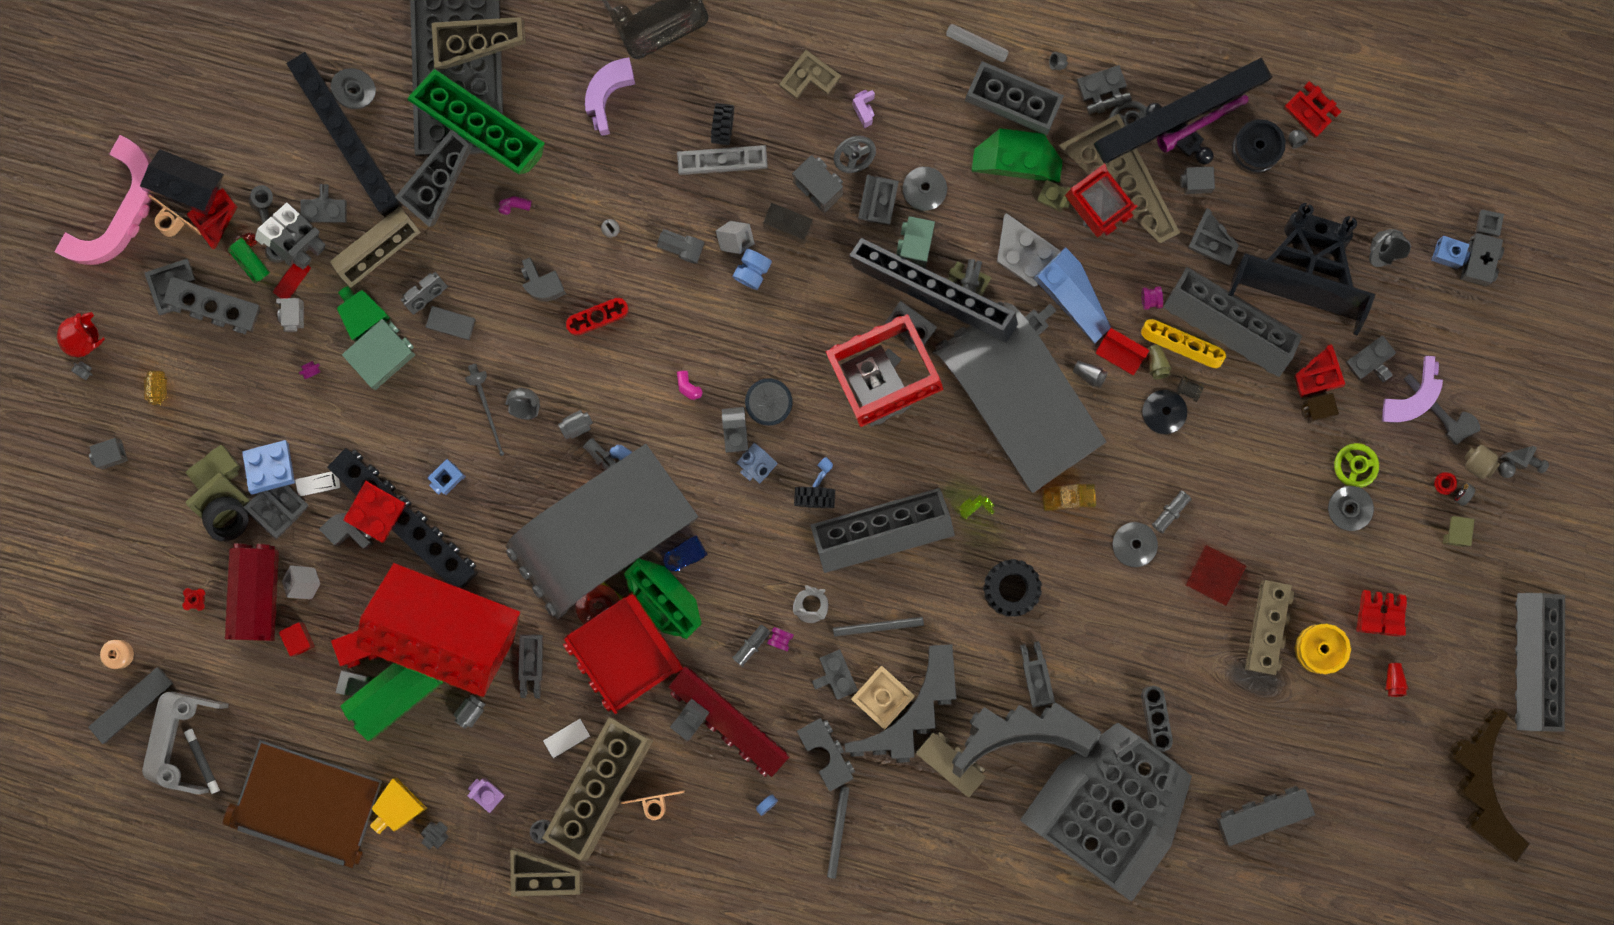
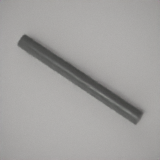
M923 617L835 627L833 632L834 637L924 626Z
M840 787L827 873L828 878L836 879L849 787Z

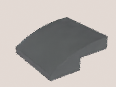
M286 485L260 492L244 506V509L263 529L277 540L302 515L309 505Z

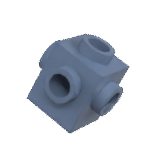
M755 443L736 462L742 468L740 473L749 481L753 478L759 484L778 464Z

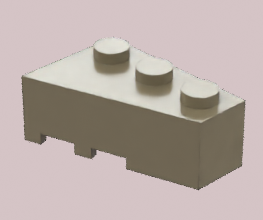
M517 848L510 849L511 896L580 895L583 892V871L581 868Z

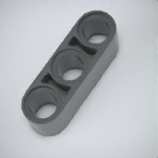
M1147 686L1142 690L1141 700L1149 743L1160 752H1165L1173 744L1165 695L1160 687ZM1152 689L1158 693V699L1153 703L1147 698L1148 692ZM1155 712H1159L1162 715V722L1158 725L1153 724L1151 720ZM1159 735H1164L1166 737V744L1160 748L1156 745V738Z

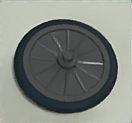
M767 378L755 382L749 388L745 397V407L749 416L761 425L772 426L781 423L788 417L792 409L791 392L785 384L776 379Z

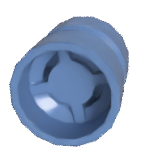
M746 249L741 259L743 264L737 266L732 277L745 286L758 290L763 281L762 274L767 273L772 261L758 252Z

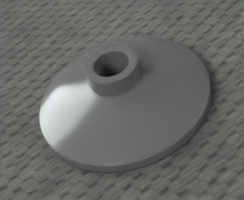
M353 68L343 69L335 74L331 82L333 97L338 103L347 108H364L375 97L376 88L373 80L361 70Z
M919 167L912 170L906 176L903 183L905 200L917 210L929 211L937 208L942 204L947 194V183L944 176L938 170L931 167ZM926 183L929 185L930 188L929 190L924 191L922 190L921 185Z
M1346 486L1338 489L1331 496L1328 504V513L1332 522L1340 529L1357 531L1364 528L1371 521L1374 505L1370 495L1365 490L1356 486ZM1347 505L1352 506V513L1346 512L1345 508Z
M1131 522L1117 530L1113 538L1112 547L1116 558L1121 563L1129 567H1141L1148 564L1155 557L1158 541L1150 527L1142 523ZM1134 540H1138L1140 542V547L1138 549H1135L1132 546V542Z

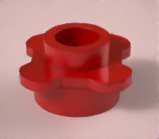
M186 588L183 591L185 599L182 607L184 610L197 609L202 611L205 608V590L201 588L198 590Z

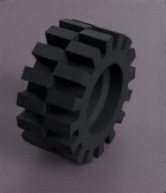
M715 104L711 143L730 144L734 120V105Z
M795 487L794 506L835 508V489Z

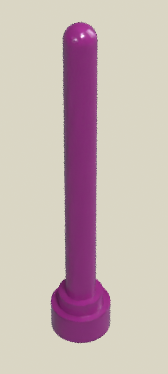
M1242 95L1173 134L1164 133L1158 136L1156 139L1158 147L1164 153L1172 150L1177 141L1246 104L1249 101V97Z

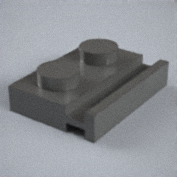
M867 175L858 220L890 226L899 181Z

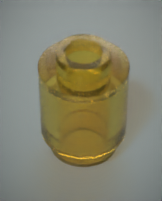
M148 371L146 373V377H144V400H147L148 404L160 405L162 401L167 400V378L165 377V372Z

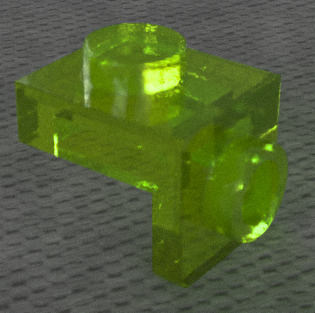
M979 495L973 501L970 498L960 506L962 511L959 512V515L965 520L982 506L991 516L995 512L992 509L995 505L987 496L983 498Z

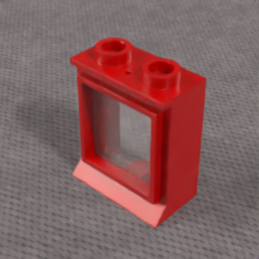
M1106 164L1100 166L1065 194L1067 200L1097 238L1102 234L1106 236L1117 229L1115 225L1121 221L1124 224L1134 216L1132 212L1138 207L1133 204L1108 172Z

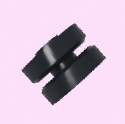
M1257 119L1248 122L1237 133L1232 143L1231 154L1235 164L1241 170L1250 174H1261L1269 171L1281 159L1285 151L1286 140L1282 130L1275 123Z

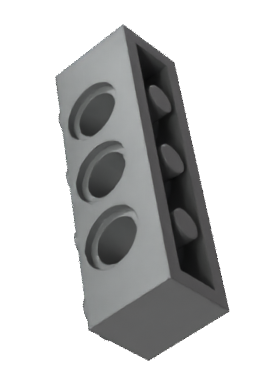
M174 277L170 279L163 303L168 305V310L177 313L184 310L190 312V317L198 320L206 317L212 319L211 324L223 328L227 324L233 326V331L245 335L247 331L253 332L261 309L257 304ZM188 294H193L195 296L194 304L190 306L185 305L184 297ZM210 301L217 303V309L212 313L207 312L205 309L206 304ZM232 308L239 310V316L235 320H230L227 317L228 311Z

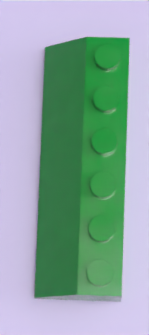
M435 69L407 99L518 175L529 172L542 157L545 145L543 141Z

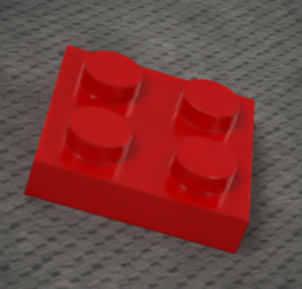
M365 481L343 521L384 543L406 503Z

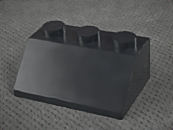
M160 149L148 165L140 187L145 192L208 215L224 174Z

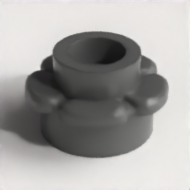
M80 361L79 364L73 363L74 367L71 371L82 379L87 380L89 376H93L90 372L92 368L84 362Z

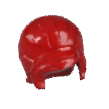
M92 312L83 315L78 313L64 320L58 327L57 342L66 355L71 357L86 356L95 348H98L105 340L104 337L98 340V328L91 321L95 316Z

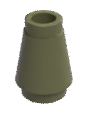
M1153 345L1148 347L1147 349L1150 350L1148 353L1149 373L1153 376V379L1158 380L1170 376L1171 366L1161 346Z

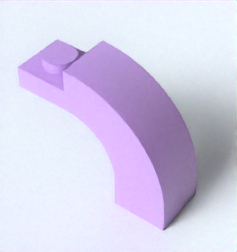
M629 57L605 65L594 75L587 88L585 97L586 113L588 116L596 115L592 117L595 130H599L601 136L610 134L605 113L607 98L614 90L635 84Z
M1435 356L1424 357L1422 383L1419 390L1412 397L1404 400L1384 399L1382 422L1412 420L1431 408L1440 394L1443 380L1434 379V375H1438L1439 362H1435Z

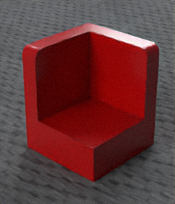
M298 622L279 632L290 657H295L315 647L304 622Z

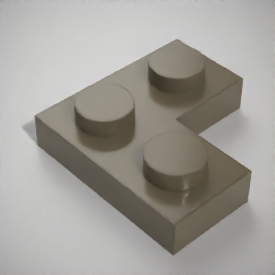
M805 50L781 81L779 87L795 99H798L811 82L825 94L829 95L841 79V75Z

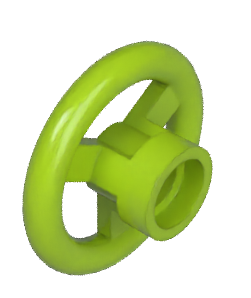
M1353 443L1343 447L1338 452L1334 462V469L1342 483L1347 486L1362 488L1371 484L1377 477L1379 460L1376 453L1370 447L1360 443ZM1361 450L1368 454L1371 459L1368 460L1361 455L1354 457L1350 451ZM1343 457L1350 463L1351 473L1349 478L1343 474L1341 469ZM1356 461L1361 464L1360 469L1355 468L1354 464ZM1373 466L1371 474L1366 479L1356 481L1358 474L1366 472L1369 467Z

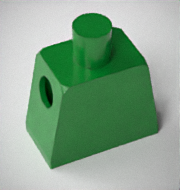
M346 286L338 292L344 303L337 307V311L350 338L354 342H357L381 319L386 322L391 319L363 290L355 294L349 286Z

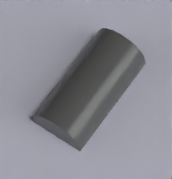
M982 61L966 95L965 102L1047 136L1064 95Z

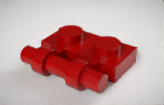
M1309 81L1304 86L1309 94L1306 96L1302 91H1299L1283 108L1316 138L1332 122L1327 114L1330 112L1336 118L1342 111L1336 106L1337 103L1333 99L1329 100L1321 92L1322 89L1318 85L1315 86ZM1314 98L1324 106L1322 110L1312 102Z

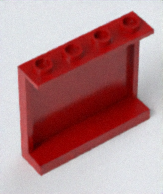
M633 591L564 637L566 642L563 644L564 648L570 656L572 654L575 655L578 660L576 663L582 674H588L591 679L589 681L591 688L595 693H601L604 698L601 700L602 704L608 712L612 710L614 714H617L618 710L673 673L676 674L683 669V665Z

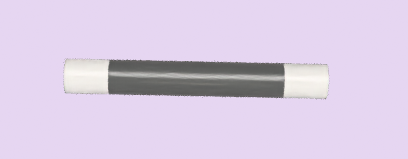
M193 729L185 731L186 739L211 794L220 791Z

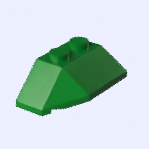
M1000 128L974 149L971 172L1039 181L1048 180L1060 183L1063 160L1044 134Z
M639 558L624 573L629 593L633 591L653 623L662 633L688 639L702 624L696 599L666 567Z

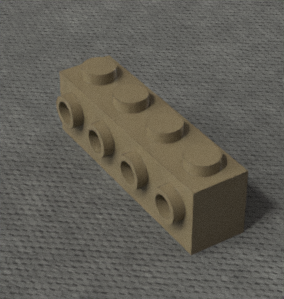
M399 206L332 259L330 263L351 288L421 232Z
M1267 580L1261 581L1245 670L1269 675H1276V672L1280 671L1282 665V658H1279L1280 649H1284L1286 636L1283 635L1284 627L1288 626L1290 620V613H1287L1288 604H1292L1294 598V591H1291L1292 585Z

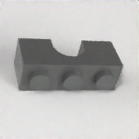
M819 718L797 730V733L807 751L815 747H823L830 753L829 764L819 770L830 792L854 779L852 773L855 770L849 760L844 761L841 755L844 750L839 741H833L830 735L833 730L827 720L822 721Z

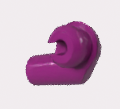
M512 196L499 202L500 207L498 211L504 215L510 214L511 208L529 211L532 201Z

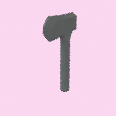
M1409 373L1404 380L1416 393L1421 384ZM1436 401L1430 408L1443 422L1447 430L1445 435L1454 445L1480 431L1478 420L1470 413L1462 412L1457 421H1455Z

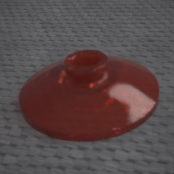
M600 584L576 602L577 616L584 624L619 601L620 598L612 588ZM595 602H601L602 607L600 609H596L594 607Z

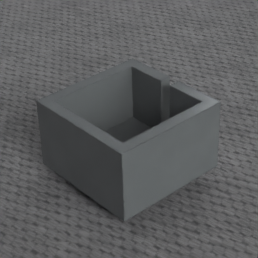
M811 155L792 173L793 183L806 196L811 193L813 196L810 200L825 213L843 196V181L837 174L833 173L831 175L826 170L827 165L821 158L817 157L815 159Z

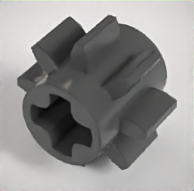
M441 821L437 825L433 822L429 823L421 833L424 837L421 843L429 850L433 846L439 849L449 838L446 834L448 827Z

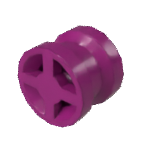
M1157 286L1154 289L1142 288L1143 309L1149 310L1150 307L1162 309L1163 294L1161 286Z
M773 627L772 638L768 640L767 644L788 652V643L793 639L794 634Z

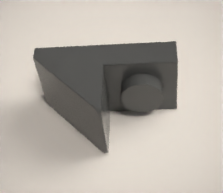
M691 699L670 728L686 741H689L710 712Z

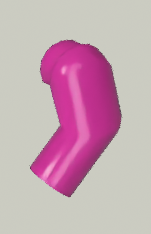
M688 371L677 372L680 393L691 400L701 398L702 389L689 383Z

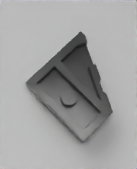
M1206 208L1188 249L1229 267L1239 245L1233 237L1228 235L1224 226L1219 224L1212 215L1211 210Z

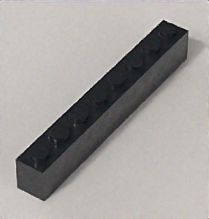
M303 52L286 64L378 212L385 217L399 206L401 207L402 203L395 198V192L342 107L333 97L330 88L312 59L306 52Z
M863 238L859 240L849 255L855 269L1006 343L1018 326L1014 311Z

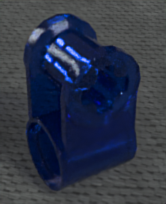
M696 535L669 551L664 557V564L668 570L676 572L703 559L708 553ZM672 555L675 558H680L678 561L679 565L676 567L673 564H668Z

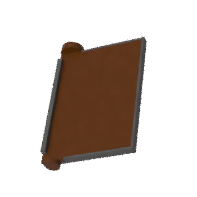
M259 740L238 804H229L223 818V825L342 866L354 868L355 864H360L363 852L359 850L373 813L372 807L377 801L383 780Z

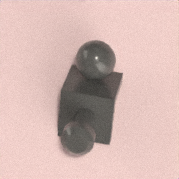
M1530 446L1503 454L1500 459L1505 462L1499 465L1498 472L1503 478H1511L1514 476L1516 468H1527L1528 464L1537 468L1538 472L1545 473L1549 467V462L1546 460L1541 461L1533 455L1537 447Z

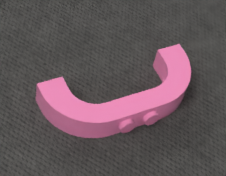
M121 135L118 137L109 155L129 167L132 175L130 190L107 231L98 239L83 241L65 232L55 252L73 262L94 265L113 259L125 249L131 238L137 235L139 231L138 225L142 218H145L150 211V204L152 202L148 197L150 193L143 191L140 184L151 159L144 150Z

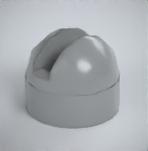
M613 219L605 220L601 226L603 234L608 238L617 236L620 231L618 223ZM607 223H610L615 230L614 232H610L606 226Z

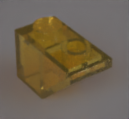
M1075 484L1042 489L1044 511L1096 507L1095 484Z

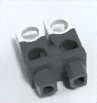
M287 202L273 214V217H270L257 229L255 240L260 244L264 243L275 251L281 259L285 260L286 264L289 266L295 264L301 269L306 268L312 259L305 253L306 251L310 250L318 256L324 251L326 246L319 238L320 231L315 227L313 228Z

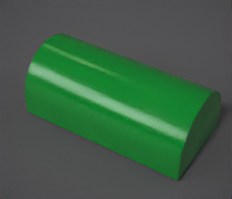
M242 237L227 248V251L254 284H257L271 273Z

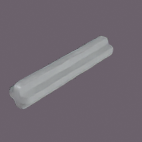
M950 24L947 29L946 35L1001 62H1004L1008 56V50L954 24Z

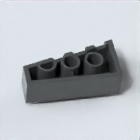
M451 130L395 198L429 227L434 226L474 144Z

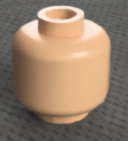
M111 640L103 645L100 657L106 667L122 669L130 665L134 652L128 642L124 640Z

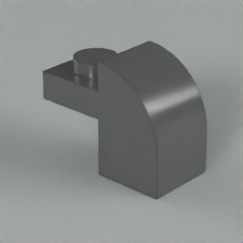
M531 258L522 261L524 265L521 268L526 281L530 279V282L523 284V287L531 297L546 302L566 295L556 271L539 277Z
M745 407L722 409L726 453L748 451Z
M347 513L331 517L319 529L335 546H340L349 536L363 549L368 550L374 544L370 540V535L343 521Z

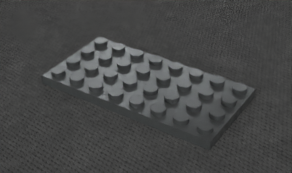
M410 0L413 91L435 69L432 23L500 19V0ZM502 51L438 71L503 115ZM413 104L415 156H430L451 129ZM473 145L469 154H483L485 152Z

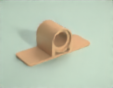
M148 194V197L162 208L155 218V226L163 235L167 237L174 236L185 224L201 236L197 228ZM165 221H172L169 228H162Z
M685 790L622 801L621 804L642 801L646 817L651 820H658L666 812L664 796L681 794ZM652 803L660 805L661 813L659 815H652L650 813L649 806Z

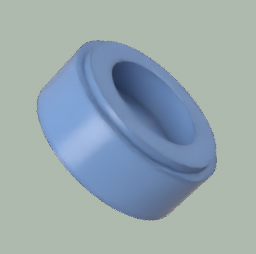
M769 795L756 807V811L762 816L778 800L774 795Z

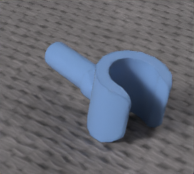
M827 457L823 458L817 465L822 471L812 487H819L822 479L832 469L833 463Z

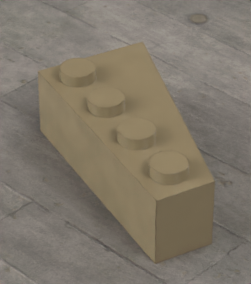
M521 17L432 23L434 68L441 71L526 44L525 21Z

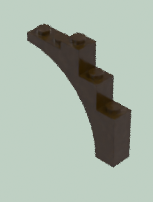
M1495 708L1485 715L1483 719L1485 723L1482 727L1477 728L1470 736L1471 742L1461 739L1451 746L1449 750L1451 754L1448 758L1470 774L1462 778L1458 785L1460 788L1457 791L1458 794L1478 808V811H1473L1468 817L1467 822L1469 823L1466 828L1507 859L1517 862L1530 843L1514 829L1505 817L1495 793L1492 777L1494 745L1499 731L1509 715L1504 710Z

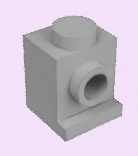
M299 298L276 299V303L281 306V309H278V322L284 327V332H297V328H304V301Z

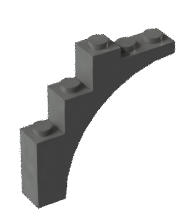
M952 644L929 646L925 680L917 698L908 711L896 723L879 734L863 740L846 742L845 753L850 752V757L864 756V751H873V755L887 754L886 750H891V758L896 759V763L910 762V758L915 757L913 730L917 729V734L931 733L930 729L935 728L934 701L938 700V705L951 704V699H956Z
M1056 702L1051 708L1046 707L1041 717L1019 705L1015 711L1011 710L1005 720L984 707L980 713L976 712L969 722L971 724V735L964 745L966 748L963 753L958 752L954 757L952 773L960 778L973 763L984 755L1000 747L1016 743L1041 742L1055 744L1071 749L1087 758L1098 742L1101 731Z

